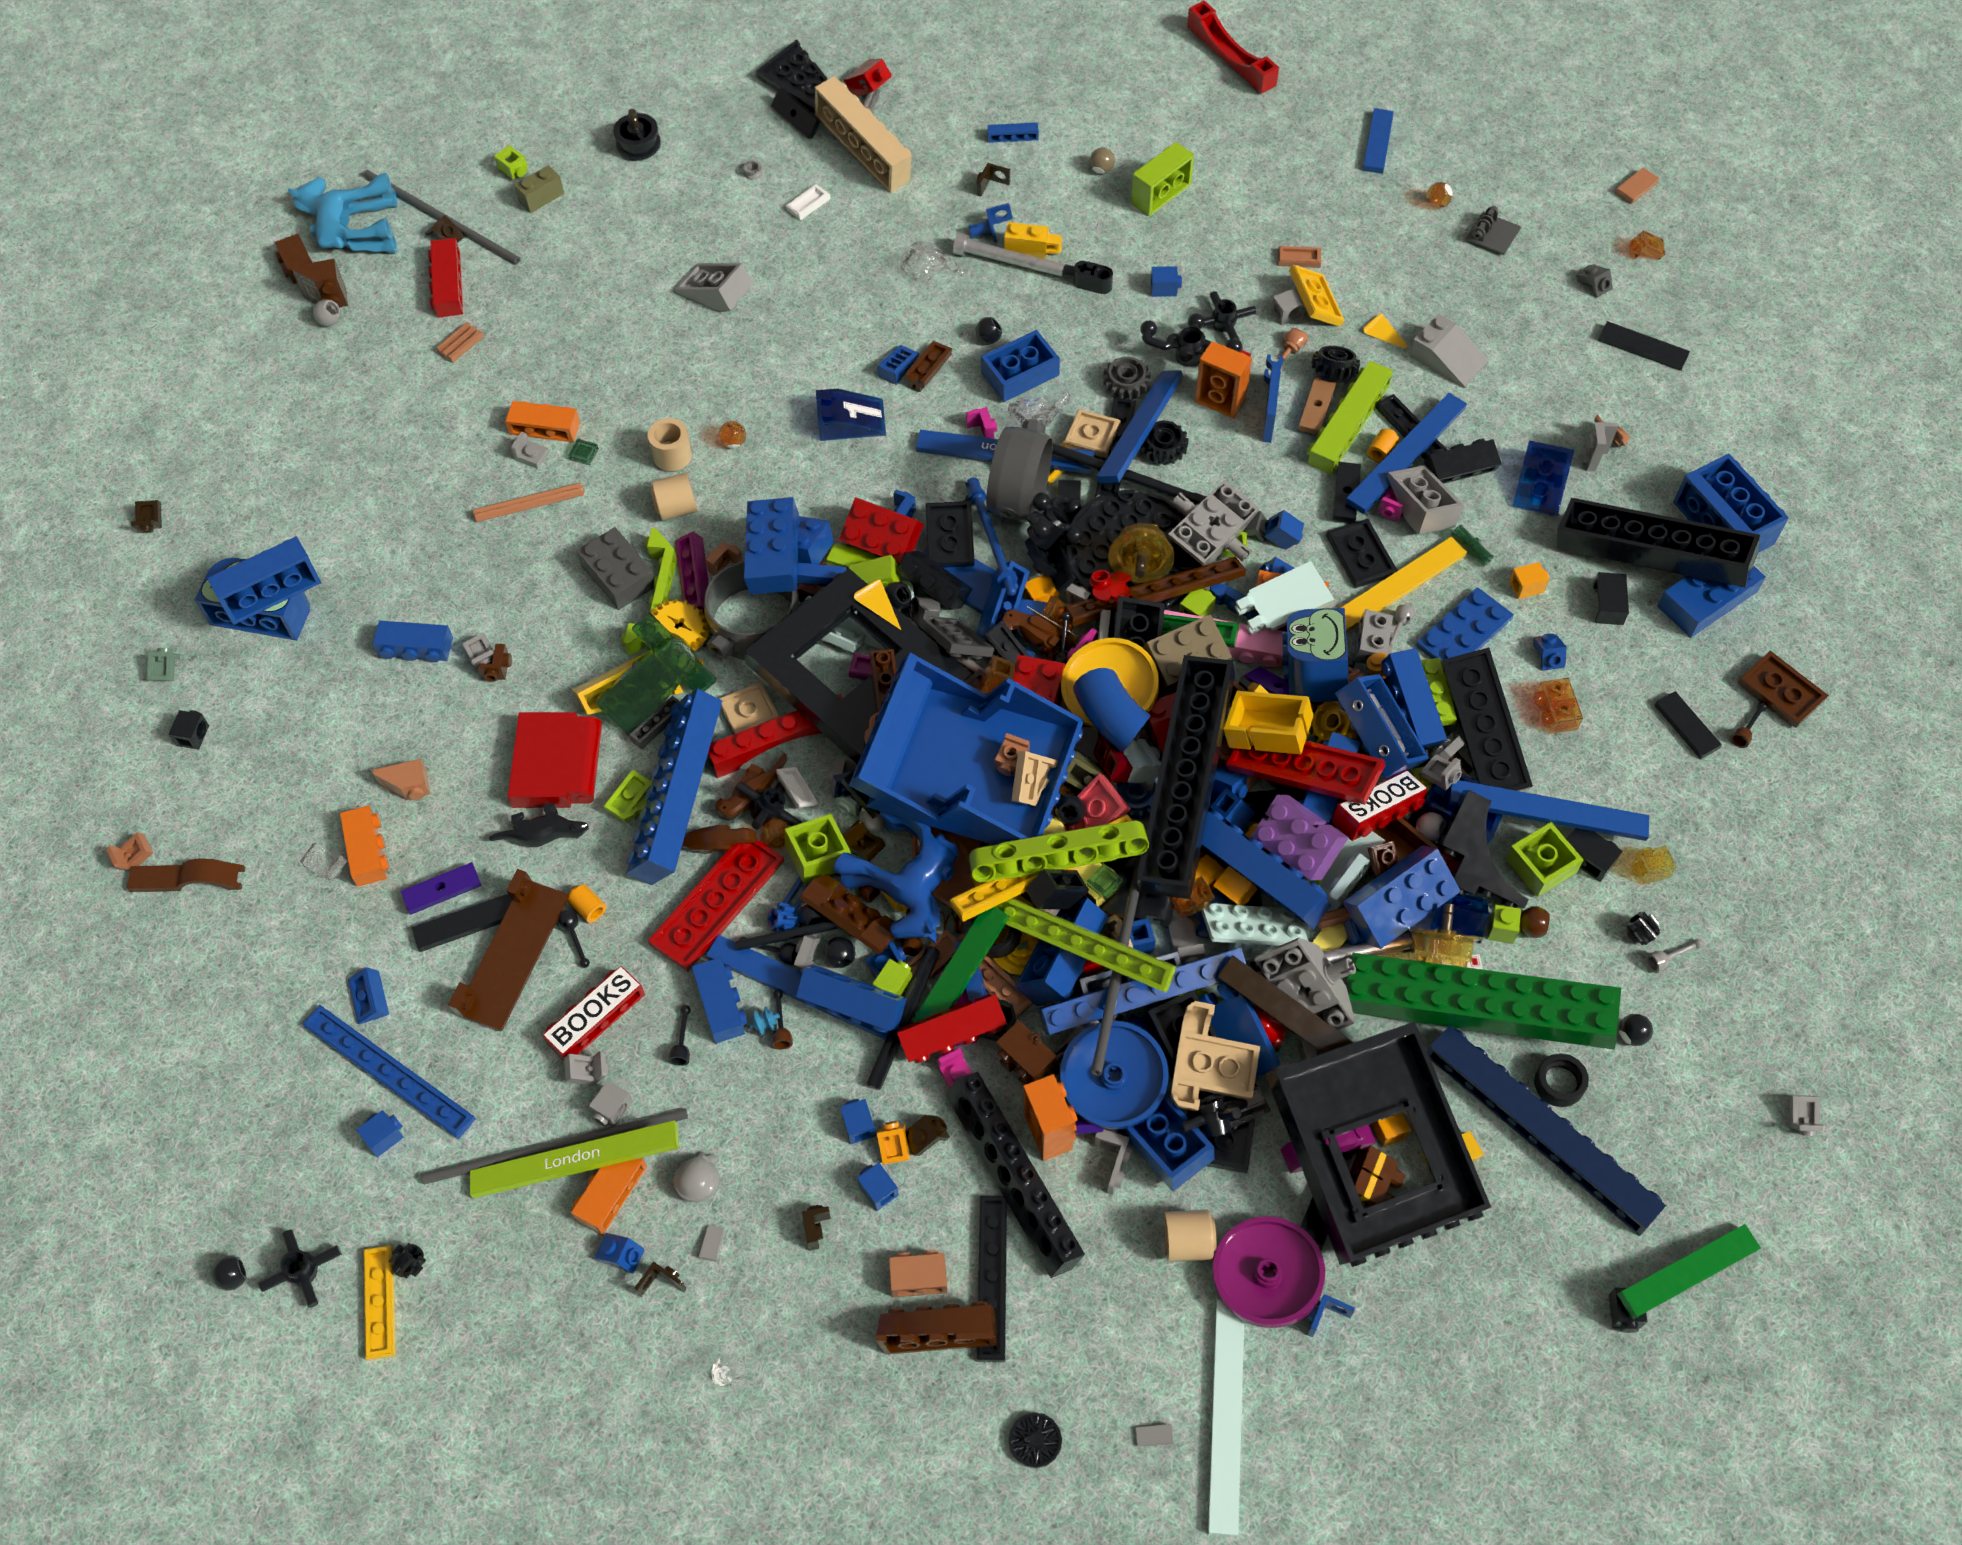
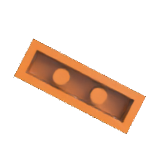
M512 401L505 422L510 435L519 436L521 432L527 434V437L574 443L580 419L576 408L535 404L526 401Z
M369 805L341 812L340 817L350 874L357 887L387 879L386 870L390 867L387 856L382 853V849L386 848L383 835L378 832V828L382 827L379 814H374Z
M638 1158L602 1167L597 1173H593L587 1182V1189L582 1196L580 1195L575 1199L572 1205L571 1214L575 1221L603 1236L646 1170L647 1165L644 1159Z

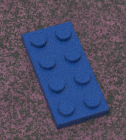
M1477 587L1416 643V647L1431 659L1441 658V660L1477 651L1513 619L1514 614Z

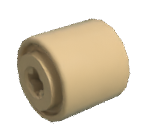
M663 418L650 426L648 442L655 465L661 470L668 472L678 471L686 467L692 459V448L685 424L678 419Z
M687 472L651 482L652 489L650 491L656 513L660 515L662 521L698 512Z
M1208 1209L1164 1212L1163 1230L1168 1262L1213 1259L1214 1251H1216L1217 1247L1214 1218L1211 1217Z

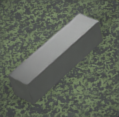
M672 695L630 733L631 741L641 749L646 747L670 723L672 717L670 710L673 704L679 702V700Z

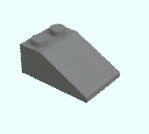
M697 263L674 290L677 294L713 310L730 311L748 293L753 282L742 263Z
M1440 314L1415 337L1410 353L1412 358L1462 388H1465L1489 362V359L1456 323Z
M1425 465L1388 472L1387 477L1398 503L1404 505L1402 510L1404 518L1418 534L1456 527L1463 504Z

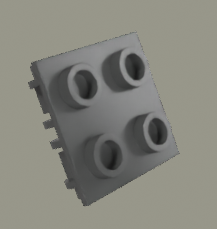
M1491 206L1487 208L1486 212H1482L1465 240L1504 255L1520 231L1521 226L1499 218L1498 208Z

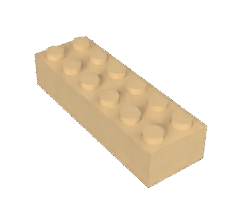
M835 76L816 86L815 116L821 120L890 193L910 182L912 158L910 150L904 147L897 137L891 134L885 128V125L873 116L871 110L866 108L859 101L858 97L853 95L846 85Z

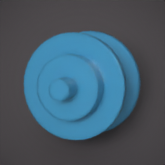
M767 1006L764 1007V1013L761 1014L754 1010L753 1022L749 1023L750 1029L755 1027L756 1031H760L762 1035H764V1031L768 1027L775 1031L774 1025H777L776 1019L780 1018L779 1013L774 1014Z

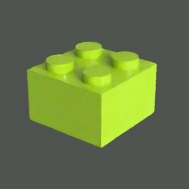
M832 814L785 829V848L803 884L812 882L813 879L825 874H835L834 866L836 860L843 852L851 854Z
M1552 822L1512 845L1505 859L1536 897L1541 896L1577 874L1583 862V858Z

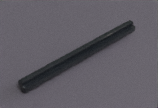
M927 946L904 996L907 1000L899 1028L910 1024L940 954V951L935 947ZM898 1028L889 1031L869 1076L867 1085L873 1089L880 1090L900 1047L901 1042L897 1034Z

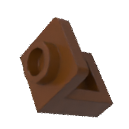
M495 644L492 664H478V671L482 679L490 682L506 680L507 668L512 665V655L508 653L505 644Z

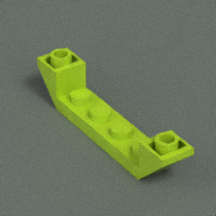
M651 528L650 536H647L645 539V550H648L650 559L659 560L658 568L660 570L659 576H655L654 579L655 593L650 596L649 600L650 614L659 603H665L669 599L677 565L674 548L656 528ZM646 614L645 624L628 623L627 631L622 634V646H625L627 655H633L654 642L648 632L650 614Z

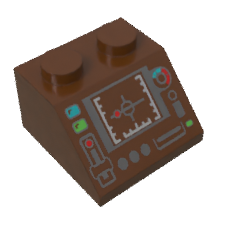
M335 259L291 266L305 299L315 304L320 300L330 299L337 303L339 308L348 306L346 286Z

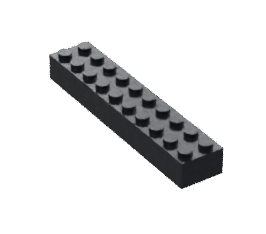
M1188 655L1183 657L1146 832L1149 848L1141 855L1136 879L1141 893L1191 899L1224 735L1223 729L1227 719L1235 679L1233 660Z

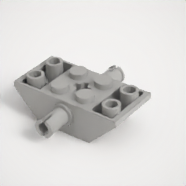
M1224 480L1199 505L1193 504L1181 492L1174 498L1171 504L1183 512L1186 517L1168 534V537L1201 565L1211 564L1227 549L1239 558L1241 562L1250 555L1252 550L1248 549L1236 538H1238L1260 508Z
M1296 938L1254 958L1268 981L1336 1030L1355 1023L1348 991L1341 979L1356 973L1354 963L1348 965V963L1352 962L1350 958L1331 965L1319 945L1302 938Z

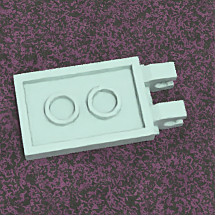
M1310 561L1250 589L1246 597L1236 601L1235 610L1240 616L1254 608L1259 615L1248 620V625L1246 626L1248 632L1252 635L1265 628L1269 629L1270 632L1278 630L1287 625V620L1293 613L1305 609L1324 608L1332 604L1334 598Z

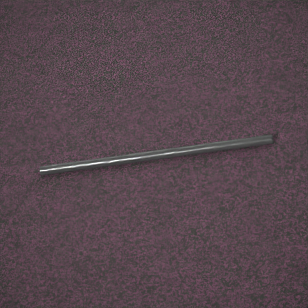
M365 170L363 176L371 181L377 176L370 170ZM391 183L396 196L438 220L446 215ZM446 215L462 234L516 265L521 261L519 256Z
M1142 854L1136 856L1118 941L1127 946L1129 945L1140 892L1136 879ZM1112 970L1091 1073L1096 1076L1102 1075L1122 974Z
M687 1109L422 1174V1181L425 1185L469 1174L470 1170L669 1121L688 1119Z

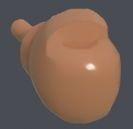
M1292 328L1289 332H1285L1283 347L1286 350L1281 355L1283 356V361L1290 352L1296 354L1307 343L1308 336L1304 331Z

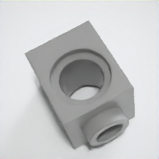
M1294 288L1273 296L1271 311L1280 324L1283 325L1304 317L1305 305L1298 290Z
M607 1080L589 1105L593 1113L592 1118L602 1126H606L607 1123L611 1126H616L633 1103V1100L627 1091Z

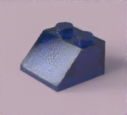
M1459 894L1455 895L1446 902V904H1454L1451 936L1459 938L1461 942L1466 944H1474V942L1481 944L1489 916L1488 900L1467 894L1465 897ZM1443 905L1432 912L1430 920V931L1439 937L1442 914L1444 913Z

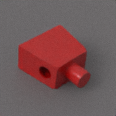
M882 58L868 59L843 81L848 90L858 97L877 90L892 77V74Z

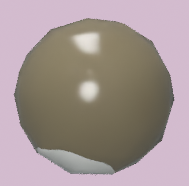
M1105 147L1095 149L1089 159L1090 167L1098 174L1108 173L1114 167L1115 156L1111 150Z

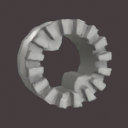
M753 159V161L750 160L744 163L743 169L746 178L754 180L761 177L762 167L758 160L755 161Z

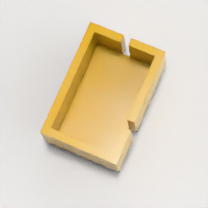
M1236 691L1223 730L1229 748L1251 750V747L1254 746L1255 750L1301 754L1307 738L1306 733L1309 732L1314 715L1308 696Z

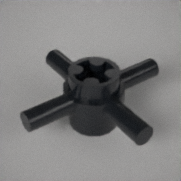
M1217 291L1211 292L1210 298L1215 309L1211 317L1204 318L1205 324L1203 327L1213 325L1219 332H1227L1230 339H1239L1234 328L1237 319L1255 315V306L1236 310L1237 307L1233 301L1228 299L1221 300Z
M742 781L736 787V790L754 801L750 814L753 818L751 825L755 830H759L762 825H770L777 818H780L790 826L802 823L801 820L784 810L786 801L782 793L785 789L781 782H778L774 789L768 788L761 793H758Z
M1222 1098L1202 1102L1199 1104L1198 1111H1191L1186 1114L1189 1119L1180 1122L1178 1128L1181 1133H1185L1203 1125L1206 1138L1225 1134L1232 1130L1229 1119L1240 1118L1241 1109L1246 1108L1248 1102L1245 1099H1237L1224 1105Z
M287 1230L282 1233L288 1253L281 1260L282 1271L258 1282L259 1288L264 1292L288 1281L293 1285L301 1287L308 1308L315 1307L319 1303L311 1282L317 1275L318 1266L342 1255L339 1246L336 1245L312 1256L308 1252L299 1249L293 1230ZM300 1262H303V1264L305 1265L302 1270H299V1266L297 1265Z

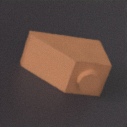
M422 759L373 770V775L380 786L405 800H418L431 794L427 769Z

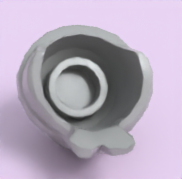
M699 1152L695 1158L685 1161L678 1167L674 1174L673 1182L678 1195L682 1199L699 1203L706 1201L715 1194L720 1186V1175L717 1168L713 1165L717 1160L715 1155L710 1154L706 1156L704 1152Z

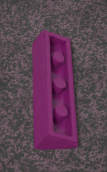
M692 531L675 541L682 601L687 600L689 604H695L696 608L703 610V614H705L704 600L709 581L703 538Z

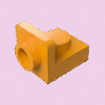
M898 1121L883 1123V1127L879 1128L877 1132L883 1165L909 1160L910 1154L905 1134L906 1123L899 1124Z

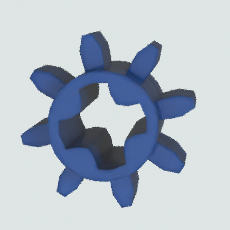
M778 903L777 908H772L767 915V923L772 927L771 931L779 932L796 928L799 921L798 913L794 911L795 907L785 903Z

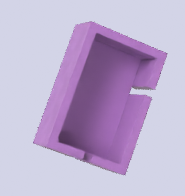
M1276 795L1265 813L1269 818H1262L1251 836L1270 852L1272 851L1288 865L1301 872L1309 880H1322L1349 838L1332 825H1325V820L1289 795Z

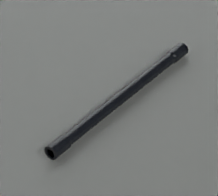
M1053 443L1052 454L1097 471H1100L1106 462ZM1128 469L1121 478L1122 480L1173 498L1181 492L1195 505H1199L1207 497Z

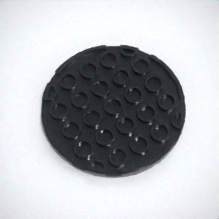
M1119 490L1116 493L1103 494L1091 500L1079 510L1070 524L1081 529L1083 532L1082 540L1078 544H1070L1065 540V553L1076 576L1074 582L1078 587L1086 588L1091 593L1092 599L1094 596L1092 595L1093 588L1090 586V578L1098 570H1106L1110 574L1114 572L1130 574L1131 579L1125 583L1129 588L1201 567L1202 565L1168 537V534L1186 515L1173 506L1169 500L1153 493L1145 494L1136 492V490ZM1143 543L1147 546L1145 575L1142 578H1138L1135 575L1137 546ZM1189 593L1165 599L1158 603H1164L1165 610L1181 602Z

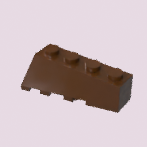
M982 1301L973 1302L968 1307H960L958 1304H947L943 1306V1309L933 1310L932 1307L928 1306L917 1307L915 1311L905 1312L903 1309L888 1310L887 1314H880L876 1341L886 1355L997 1346L995 1311L992 1304L988 1305L987 1302Z

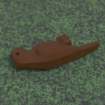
M1009 609L1001 619L1010 631L1017 629L1023 639L1032 645L1038 646L1041 653L1046 657L1055 646L1061 647L1062 632L1038 615ZM1066 637L1065 650L1069 652L1076 645Z
M783 753L772 769L767 772L763 768L751 764L745 771L746 776L740 781L758 793L764 792L777 779L776 769L784 767L787 755ZM740 781L735 786L731 798L726 800L720 798L715 804L718 815L724 819L731 820L754 806L753 800L736 790Z
M728 825L708 826L691 831L685 835L681 848H688L703 854L730 851L737 844L755 843L757 841V833L749 828L731 829Z

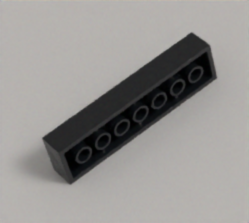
M1571 497L1557 529V549L1745 588L1758 555L1761 535Z

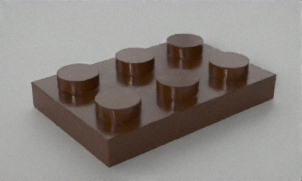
M1771 650L1738 681L1742 687L1760 701L1765 702L1770 709L1795 728L1829 696Z

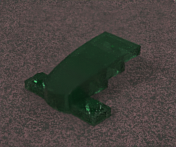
M651 612L647 613L632 627V631L651 650L632 663L631 668L614 680L613 685L595 699V704L628 736L662 705L682 681L693 691L698 688L705 692L717 680L696 658L690 644L681 636L673 632L671 633Z

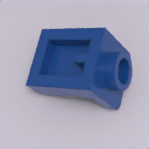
M895 490L893 493L894 505L896 506L894 512L912 518L916 511V497L908 492Z
M893 941L888 944V949L883 950L882 953H877L865 959L875 979L889 959L896 963L898 960L902 962L906 960L900 946L896 948Z

